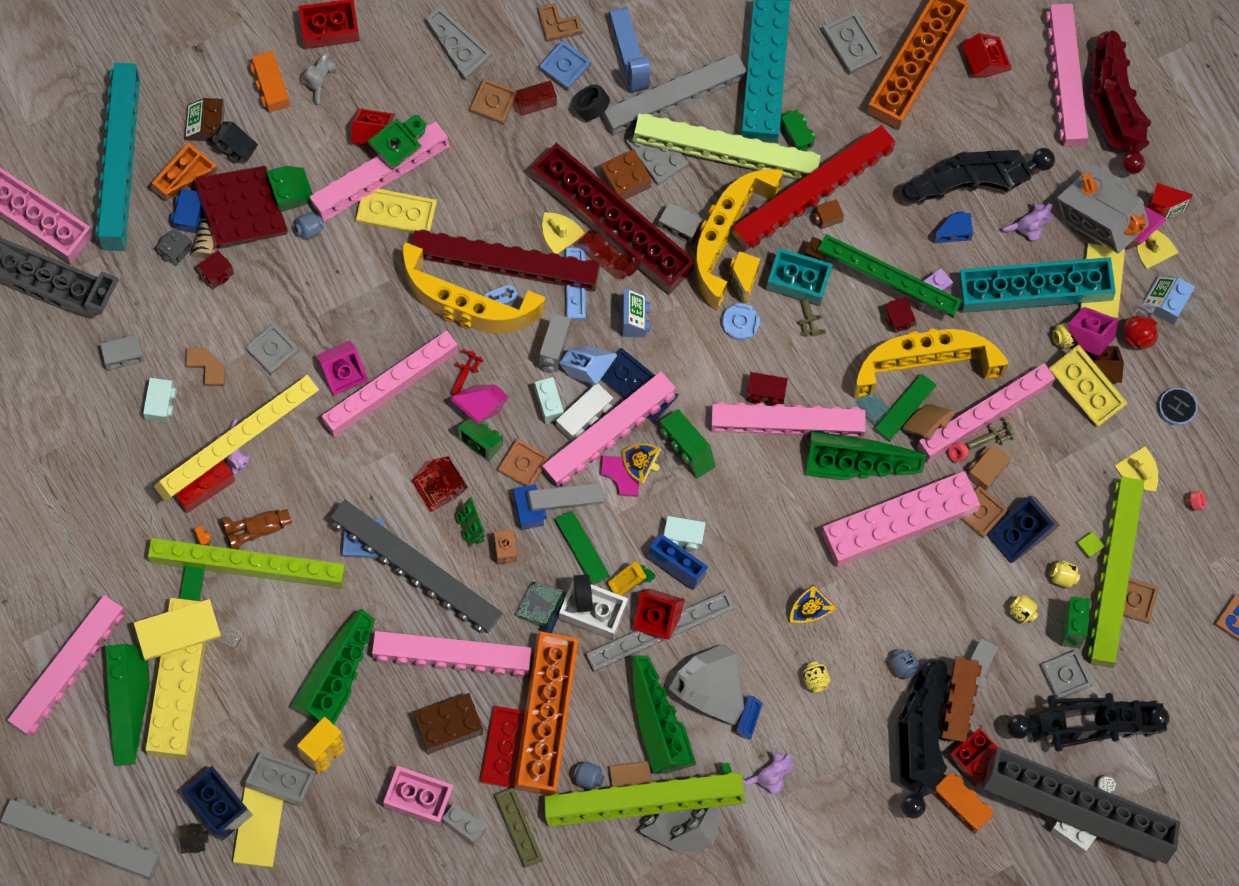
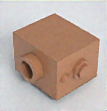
M503 530L494 532L498 565L517 562L518 549L515 546L517 540L514 531Z

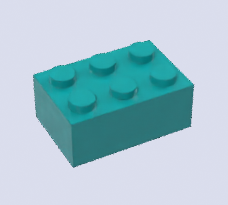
M778 248L766 290L799 300H806L809 303L821 306L833 264Z

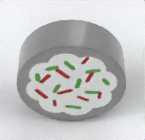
M1110 775L1102 776L1097 782V788L1111 794L1117 790V781Z

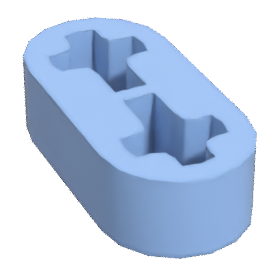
M506 285L490 291L484 296L502 304L510 305L517 299V290L511 285ZM506 291L513 293L511 298L505 296Z

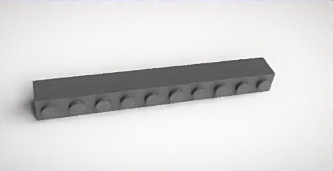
M346 499L331 516V520L334 522L332 525L339 531L344 529L349 533L348 537L356 543L360 541L365 544L364 548L368 552L379 554V559L387 565L391 563L396 567L395 571L400 575H408L412 578L411 582L419 588L421 586L426 588V593L434 599L437 597L443 601L442 605L447 609L458 611V616L466 622L468 620L475 624L473 627L479 632L483 633L485 631L489 634L502 616V612Z

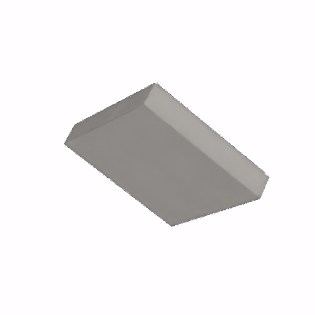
M274 323L245 347L270 375L299 352V348Z
M1077 650L1041 664V668L1056 699H1063L1093 686Z

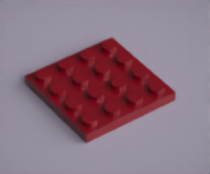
M266 166L194 179L215 248L287 235L288 229L282 212L278 209L267 176L268 170Z

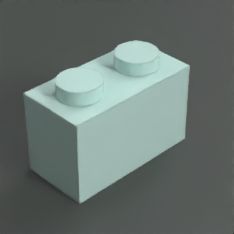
M554 378L535 382V392L545 424L556 422L564 414Z
M150 378L143 412L145 420L168 423L169 417L173 416L174 406L171 405L172 399H175L177 394V388L174 387L173 381Z
M667 516L664 536L678 546L686 547L687 550H701L706 522Z

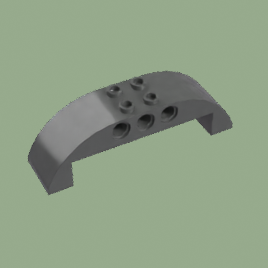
M0 237L1 283L74 313L89 316L103 313L119 278L102 271L98 277Z

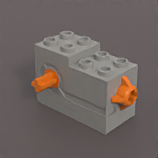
M1092 165L1057 197L1065 223L1119 254L1149 226L1144 202L1140 197H1135L1125 188H1122V182L1117 176H1112L1105 169Z

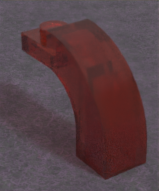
M588 230L577 243L592 260L600 263V267L621 279H624L626 276L630 277L641 264L638 258L624 255L614 249L600 232Z

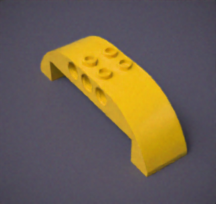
M778 169L759 170L738 178L723 192L717 204L712 205L708 213L710 215L708 221L704 220L701 226L695 262V275L702 296L716 311L725 297L727 281L711 273L732 234L733 226L737 224L752 193L769 200L776 197L781 187L784 171Z
M406 242L403 246L405 273L410 289L425 307L443 316V319L449 322L456 321L464 328H473L482 332L494 334L510 333L530 326L545 313L546 297L531 291H527L518 310L421 272L420 270L424 264L423 249Z
M930 329L923 333L914 331L908 333V335L899 336L884 342L869 354L858 374L853 395L854 398L873 396L876 387V373L980 359L984 380L1003 377L1008 361L993 343L969 331L957 329Z

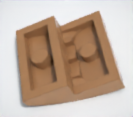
M928 404L918 410L907 421L903 429L907 433L930 440L938 427L946 428L955 412Z

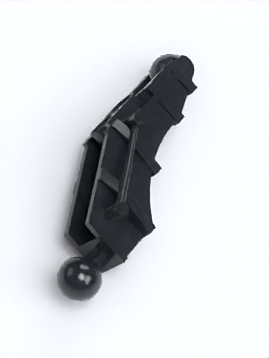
M1039 148L1033 153L1032 160L1026 162L1019 150L964 151L942 162L917 179L905 182L900 188V197L905 203H919L921 205L925 203L924 200L937 198L941 200L945 197L944 195L966 187H971L972 191L977 190L978 187H988L1008 193L1022 183L1031 180L1033 171L1037 169L1040 171L1051 169L1055 164V155L1048 148Z
M930 658L922 665L921 671L918 672L916 681L909 692L910 695L895 725L897 729L896 756L898 759V782L913 791L912 794L905 796L902 800L901 810L906 817L911 819H917L923 815L926 809L924 796L936 792V785L940 776L947 769L939 747L938 737H941L943 731L938 728V718L941 706L948 698L946 696V683L949 682L951 676L947 674L946 663L937 658Z
M1112 693L1105 694V698L1056 699L1054 695H1050L1047 697L1049 708H1044L1030 715V720L1025 715H1013L1007 722V730L1016 739L1026 738L1029 733H1032L1033 743L1043 739H1053L1055 751L1061 752L1063 747L1110 738L1113 742H1118L1120 740L1119 736L1130 738L1134 735L1145 734V737H1150L1154 734H1161L1167 731L1170 715L1164 708L1163 703H1157V701L1140 702L1139 700L1114 702ZM1082 702H1094V703H1089V704H1080V705H1078V703H1082ZM1141 712H1146L1145 721L1147 725H1143ZM1096 714L1095 723L1097 726L1067 729L1066 718Z

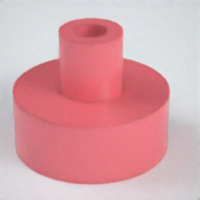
M961 442L951 445L948 451L951 460L956 463L966 460L969 454L968 448Z
M1201 490L1192 492L1191 498L1186 499L1187 506H1192L1196 511L1205 509L1206 499L1204 493Z

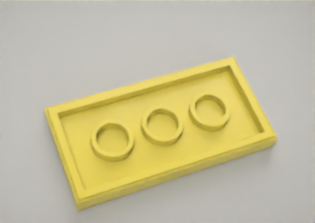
M377 189L360 200L356 222L410 233L422 229L431 231L437 200Z
M1088 243L1086 259L1111 257L1116 293L1113 301L1081 303L1080 310L1085 306L1118 319L1125 248L1117 254L1104 245Z
M1079 344L1049 367V370L1097 427L1128 403Z
M210 599L134 622L145 661L221 637Z
M245 787L243 803L253 816L238 828L233 863L273 868L284 800Z

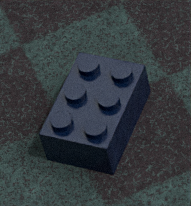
M213 766L181 791L222 841L253 816L251 811Z

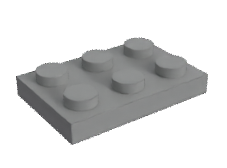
M856 11L823 27L824 33L850 74L882 59L883 55Z
M634 136L626 140L631 150L635 149L645 169L657 185L662 184L689 166V163L680 152L633 142Z
M260 752L245 782V787L301 806L316 771Z

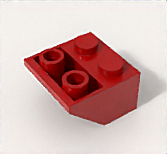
M979 728L966 739V742H963L951 752V756L961 773L976 787L986 778L988 762L997 746Z

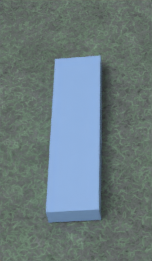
M566 248V257L573 256L578 258V260L585 261V248ZM566 285L567 317L571 318V320H586L585 289Z

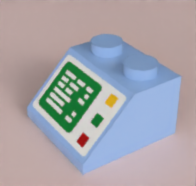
M1158 275L1141 307L1174 325L1195 286L1178 277Z

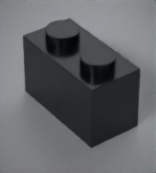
M223 121L212 137L216 147L226 152L235 163H247L258 146L234 122Z

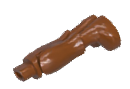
M288 509L266 511L236 522L232 521L229 517L221 518L231 549L237 550L248 541H254L261 536L273 534L280 529H284L285 525L292 523ZM244 529H246V531H247V532L242 533V534H238V535L235 534V533H237V532H239V531H242V530H244Z

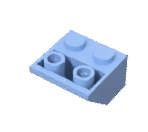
M588 345L570 348L559 364L569 377L597 385L617 355L616 353Z

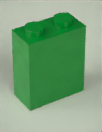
M1071 596L1067 602L1063 613L1061 646L1080 649L1085 641L1088 632L1089 598Z

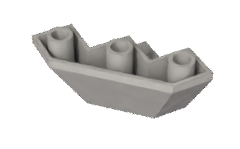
M724 644L694 656L678 671L669 687V690L680 699L700 711L732 725L736 724L744 710L738 655Z
M716 807L652 814L643 820L644 823L640 829L642 834L674 851L699 852L712 846L719 834L718 813Z

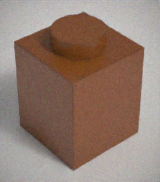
M837 199L816 206L815 213L813 214L816 224H819L821 229L842 223L844 218Z

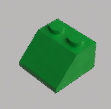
M282 166L267 171L278 209L281 212L311 203L310 196L313 193L304 168Z
M470 418L458 427L459 440L490 462L503 446V436L498 431L489 429L485 422L477 424Z

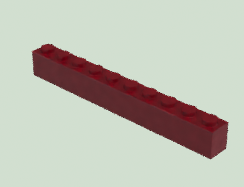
M423 229L414 231L411 244L423 249V259L426 261L564 286L569 285L570 287L584 288L596 291L600 273V263L594 260L583 261L573 256L561 257L556 253L545 254L534 249L528 251L518 246L511 248L501 243L489 244L479 239L473 241L462 236L451 237L445 233L434 234Z

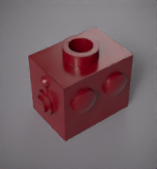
M218 250L197 265L202 280L206 281L212 289L226 283L229 277L234 274L229 260Z
M907 296L885 304L888 313L885 315L887 323L893 326L895 333L908 330L917 325Z

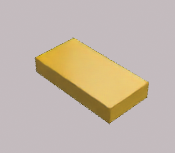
M635 561L611 579L608 585L613 593L624 596L647 577L638 561Z

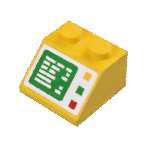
M739 252L737 258L733 257L729 274L732 275L731 283L741 302L747 304L759 271L760 258Z

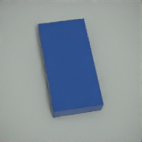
M748 695L736 731L743 738L749 740L752 739L763 705L755 696Z

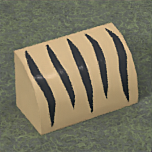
M203 218L199 225L191 256L207 259L215 253L216 248L207 220Z

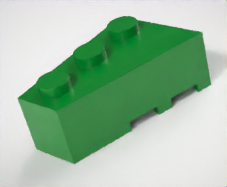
M679 409L660 420L661 434L665 439L668 438L673 449L678 452L696 479L716 467L711 446Z

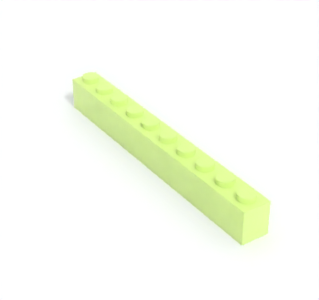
M650 114L638 115L633 142L755 170L778 169L784 171L783 176L802 180L818 169L821 155L812 151L805 152L794 147L787 148L777 143H766L759 139H748L741 135H731L720 130H709L703 126L696 127L685 122H674L668 118L653 117Z

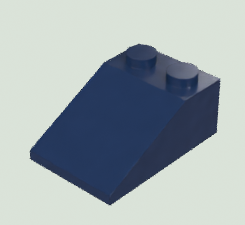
M1029 495L995 526L988 535L1007 558L1014 563L1047 538L1060 524L1035 496Z

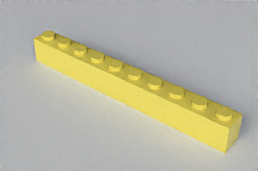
M306 375L154 485V488L166 502L309 399L319 389L311 378Z

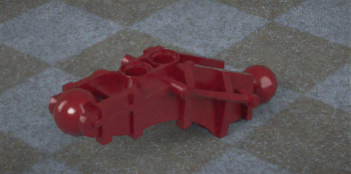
M1105 31L1098 35L1095 41L1096 47L1092 51V71L1094 73L1093 90L1090 91V98L1093 100L1100 118V124L1107 135L1106 145L1126 153L1121 161L1123 170L1128 174L1135 175L1140 173L1145 166L1144 157L1139 152L1149 145L1147 128L1151 125V120L1146 117L1134 98L1137 95V91L1131 89L1129 84L1127 67L1130 65V60L1127 59L1124 51L1126 42L1121 41L1120 35L1116 31Z

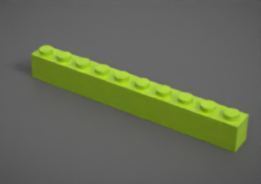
M1122 476L1120 483L1116 482L1114 493L1118 494L1117 500H1113L1112 511L1115 512L1114 518H1110L1109 529L1112 530L1111 536H1107L1106 547L1109 548L1108 555H1104L1103 566H1106L1105 573H1101L1100 584H1103L1102 591H1098L1097 602H1100V607L1095 610L1094 620L1097 621L1096 628H1092L1091 639H1094V644L1089 646L1088 657L1091 658L1090 664L1114 668L1116 663L1145 480Z
M151 538L148 554L149 561L153 564L183 568L191 566L205 568V571L343 589L346 572L345 564L156 538Z
M731 772L726 775H709L708 777L701 778L690 777L685 780L672 779L668 782H650L643 785L632 784L627 787L614 786L602 790L573 791L568 794L556 793L551 796H545V818L549 827L744 804L746 803L745 782L742 773Z

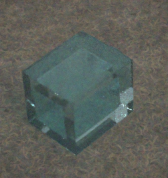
M874 392L870 396H864L859 402V408L866 410L865 418L874 427L890 410Z

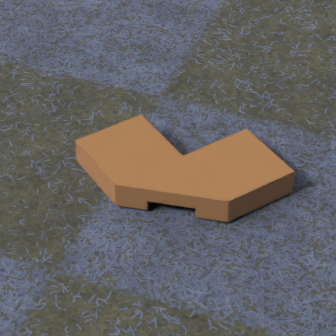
M187 348V368H205V386H224L225 366L207 348Z

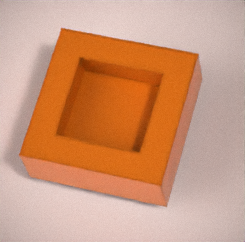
M202 526L194 528L200 545L210 546L209 542L212 540L208 530L204 531Z

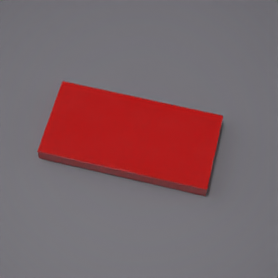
M494 706L480 783L514 788L525 711Z

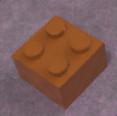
M635 149L601 164L600 173L606 184L624 200L651 188V178Z

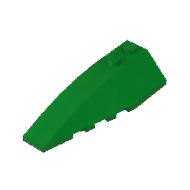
M811 431L806 475L850 480V478L854 477L868 478V476L876 475L883 477L887 476V474L923 473L926 454L874 440Z
M360 609L324 652L291 707L317 724L324 717L333 725L335 724L352 692L350 688L353 679L356 680L358 674L356 670L359 661H362L364 656L363 648L368 643L375 622L373 617L363 609Z
M130 644L106 646V662L115 766L134 765L136 763L139 738L150 689L148 660L145 661L141 646Z
M649 655L633 656L635 703L642 738L654 774H668L696 765L685 727L682 722H678L675 716L677 711L674 705L670 706L666 698L668 693L659 684L658 680L660 677Z

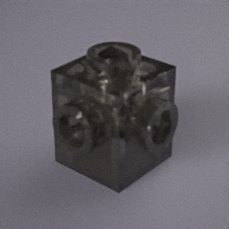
M203 823L179 826L181 854L206 851L209 835L208 831H204Z

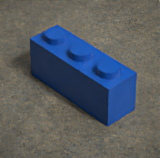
M663 534L658 536L648 551L647 558L693 590L706 575L707 565Z

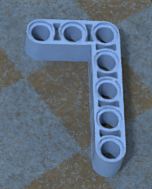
M627 7L610 10L609 18L630 92L648 89L650 65L647 56H641L629 10Z

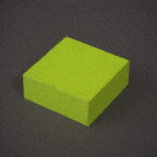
M1091 532L1077 543L1088 559L1105 547L1094 532Z

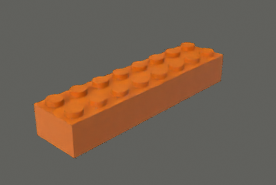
M930 0L871 99L867 114L900 130L966 17L970 6L969 3L963 0Z
M541 631L536 636L514 789L550 796L557 791L578 638Z

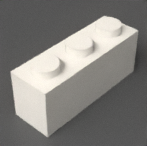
M599 384L594 385L556 420V427L573 442L589 426H593L598 422L599 417L603 413L607 414L613 408V397Z

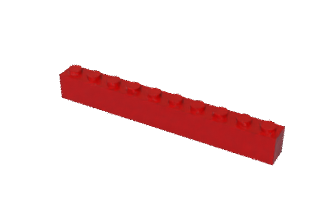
M882 125L734 225L732 234L745 250L750 247L755 248L760 244V240L765 237H771L776 232V229L779 227L784 228L795 216L797 218L800 217L807 208L816 206L820 199L825 196H831L836 188L848 184L852 177L860 176L865 168L876 165L881 157L889 156L894 151L896 141Z

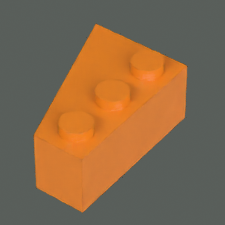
M188 142L151 184V189L167 201L181 193V189H188L195 185V178L216 173L217 165Z

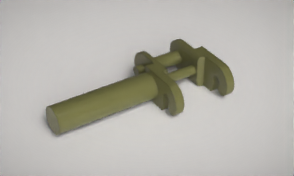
M801 300L807 319H802L799 322L804 331L802 336L807 337L811 335L813 337L825 334L826 329L822 331L820 329L816 330L812 323L822 319V315H818V317L816 315L813 316L810 303L806 300ZM806 324H810L812 330H807Z
M1006 417L1003 418L1006 426L1005 429L998 432L995 428H992L991 423L988 424L991 433L968 442V449L976 448L995 438L998 439L997 442L1001 445L1007 439L1014 440V433L1011 432L1012 427L1009 421H1006ZM1007 432L1008 435L1001 438L1000 434Z

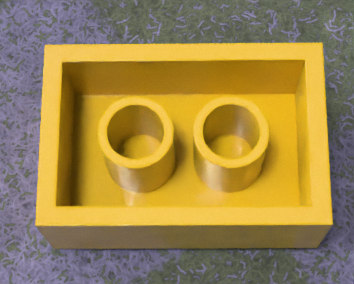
M326 717L297 745L300 759L313 771H316L318 775L321 771L324 773L331 766L330 762L335 757H340L345 751L342 732Z

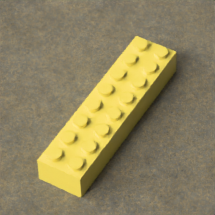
M170 598L168 612L201 601ZM206 642L161 656L146 745L148 756L188 760Z

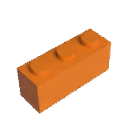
M269 51L252 56L253 64H250L252 74H256L258 80H255L258 91L262 90L263 96H261L263 107H267L269 113L290 107L289 97L274 52Z
M950 772L936 786L937 790L933 794L976 834L994 815L992 808L986 802L982 803L977 798V793L971 788L968 789L963 784L964 781L957 774L953 775Z

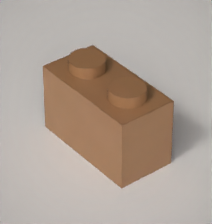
M994 444L990 449L986 447L980 454L982 458L979 462L974 461L968 469L970 471L968 479L977 486L980 485L986 491L1011 461V457Z

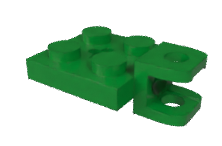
M419 115L410 117L403 124L396 118L372 137L368 143L387 165L394 170L421 148L422 145L417 140L425 134L427 125ZM392 140L394 142H399L398 148L391 147Z

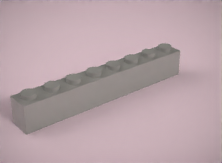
M738 53L728 54L722 60L709 62L701 69H693L689 74L679 75L668 83H660L654 89L644 90L635 97H627L621 103L609 105L603 113V118L614 136L635 127L639 114H650L653 117L661 116L745 80L747 70Z
M17 798L16 801L10 799L1 819L4 826L149 881L152 880L160 861L157 851L148 847L145 850L141 849L137 843L129 840L125 843L120 841V837L111 833L108 836L104 835L100 829L92 826L90 829L83 827V823L77 820L67 821L64 819L65 816L55 812L53 815L46 813V809L40 806L30 807L28 802Z

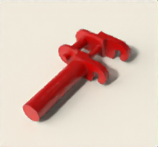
M465 349L461 351L465 355L470 356L468 364L459 365L457 362L455 364L462 371L451 392L453 396L460 392L469 374V370L472 373H478L479 370L477 368L480 362H484L481 356L477 357L476 353L472 351H466ZM472 360H476L474 367L470 366Z

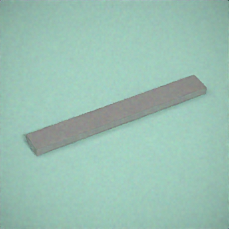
M724 591L682 610L681 618L670 638L734 610L735 606L728 592ZM637 630L586 653V657L593 672H596L666 639Z

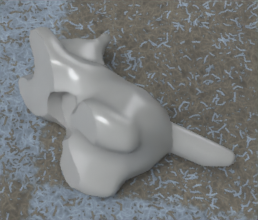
M329 51L317 61L315 66L311 65L301 77L303 84L315 90V101L318 105L320 104L321 87L324 84L326 75L330 72L337 73L336 70H339L334 59L329 58L331 54Z

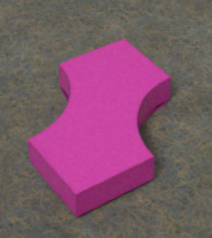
M603 456L601 476L611 479L616 484L619 496L638 497L639 481L633 478L625 469L622 457Z

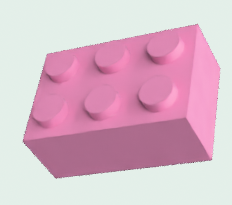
M397 766L383 802L384 808L441 827L442 818L447 811L454 792V785Z

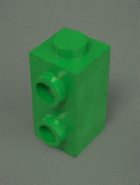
M798 109L794 111L789 110L782 114L780 126L792 147L801 151L812 148L816 138L812 129H808L805 116L800 114Z

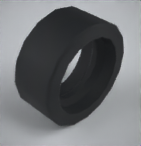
M597 84L589 85L576 95L573 107L582 119L593 120L605 112L610 103V98L601 86ZM597 98L591 105L587 106L590 101Z
M589 574L574 575L577 612L593 611Z

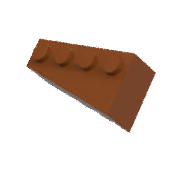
M955 656L947 694L948 698L941 731H943L942 738L966 742L967 735L970 733L971 723H969L970 715L973 716L975 704H972L973 697L977 696L978 691L976 679L980 677L982 665H979V661L976 659Z

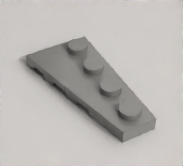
M440 6L426 18L428 25L465 80L492 57L491 52Z

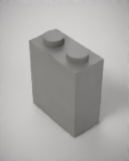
M552 314L540 351L539 367L546 372L552 373L559 370V363L562 360L571 332V318Z

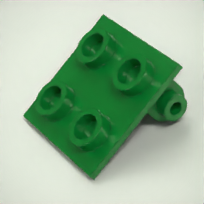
M470 497L456 512L457 521L461 525L463 538L467 542L468 547H471L475 542L477 544L484 542L483 538L485 537L472 497Z

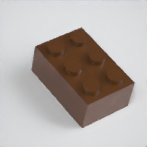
M470 693L414 713V719L428 755L483 735V727Z

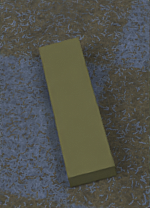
M512 787L495 794L524 868L542 862V855L514 788Z

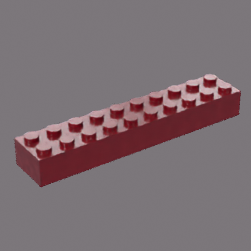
M557 142L531 167L532 178L669 295L695 269V259Z

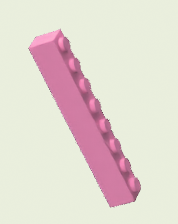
M1073 4L1050 5L1049 11L1046 12V22L1050 25V28H1048V39H1051L1050 56H1053L1054 60L1051 68L1052 73H1055L1053 80L1054 90L1057 89L1055 104L1059 106L1057 121L1061 123L1059 139L1063 140V147L1085 146L1088 140Z
M437 122L427 125L425 134L417 140L422 145L421 148L397 168L392 170L377 155L357 169L346 173L342 178L316 191L310 196L312 207L323 222L327 221L362 198L372 194L375 190L384 187L449 148L450 144L446 133ZM399 143L395 144L392 148H398Z
M446 330L323 414V424L335 438L458 353V344Z
M1045 363L953 419L946 428L940 427L937 429L930 440L926 438L919 440L917 449L920 453L926 454L925 460L929 463L948 451L951 445L966 440L987 427L988 424H992L1050 388L1055 381V377Z
M661 371L542 465L543 471L557 488L561 485L565 486L571 481V477L574 474L583 472L589 462L597 461L603 451L612 449L618 439L627 437L631 433L632 428L642 425L646 421L645 418L647 416L656 414L661 409L660 406L662 404L671 402L675 398L676 387Z
M717 402L712 404L711 432L810 436L811 431L864 438L866 410H861L859 407L842 409L838 406L831 408L812 406L811 408H806L802 405L785 407L782 404L766 406L762 403L754 405L736 403L735 405H729L726 402Z
M105 595L101 598L7 721L12 727L28 738L38 732L41 727L40 723L44 718L47 719L51 715L53 706L62 701L68 687L71 688L75 684L76 676L89 665V659L98 654L103 641H107L111 637L112 630L116 624L120 625L124 620L125 612L121 606Z
M375 631L372 656L373 659L381 663H387L389 660L396 661L400 665H406L408 662L415 663L419 667L435 665V668L439 669L454 667L458 671L474 669V672L477 673L493 671L496 675L512 673L513 676L524 677V675H529L531 647Z

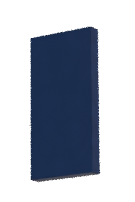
M620 348L616 352L617 357L600 380L625 400L655 375L623 348ZM676 393L675 398L671 402L662 404L660 406L661 409L656 414H650L646 418L654 424L678 398L679 394Z

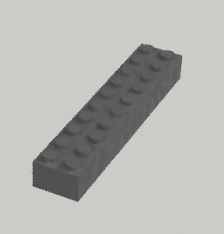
M997 747L988 762L984 789L1165 864L1169 862L1177 850L1180 821L1000 747Z

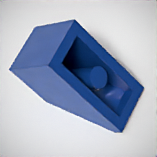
M959 211L952 214L936 232L934 244L971 241L973 236L971 213Z

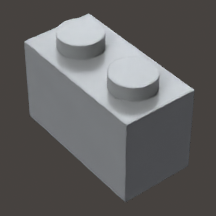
M669 202L659 219L658 228L692 244L702 226L703 219L694 212L689 213L684 210L679 204Z
M129 334L121 339H108L104 343H100L107 371L145 362L138 335Z
M456 803L451 806L442 818L444 825L473 847L486 833V826Z

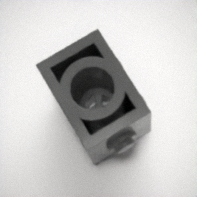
M176 228L163 235L160 243L157 245L158 253L174 266H177L193 248L192 241L188 236L183 235Z

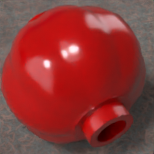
M1141 315L1133 316L1124 326V333L1127 335L1124 339L1134 349L1137 346L1141 349L1150 348L1158 338L1156 328L1158 323L1151 316L1148 318Z

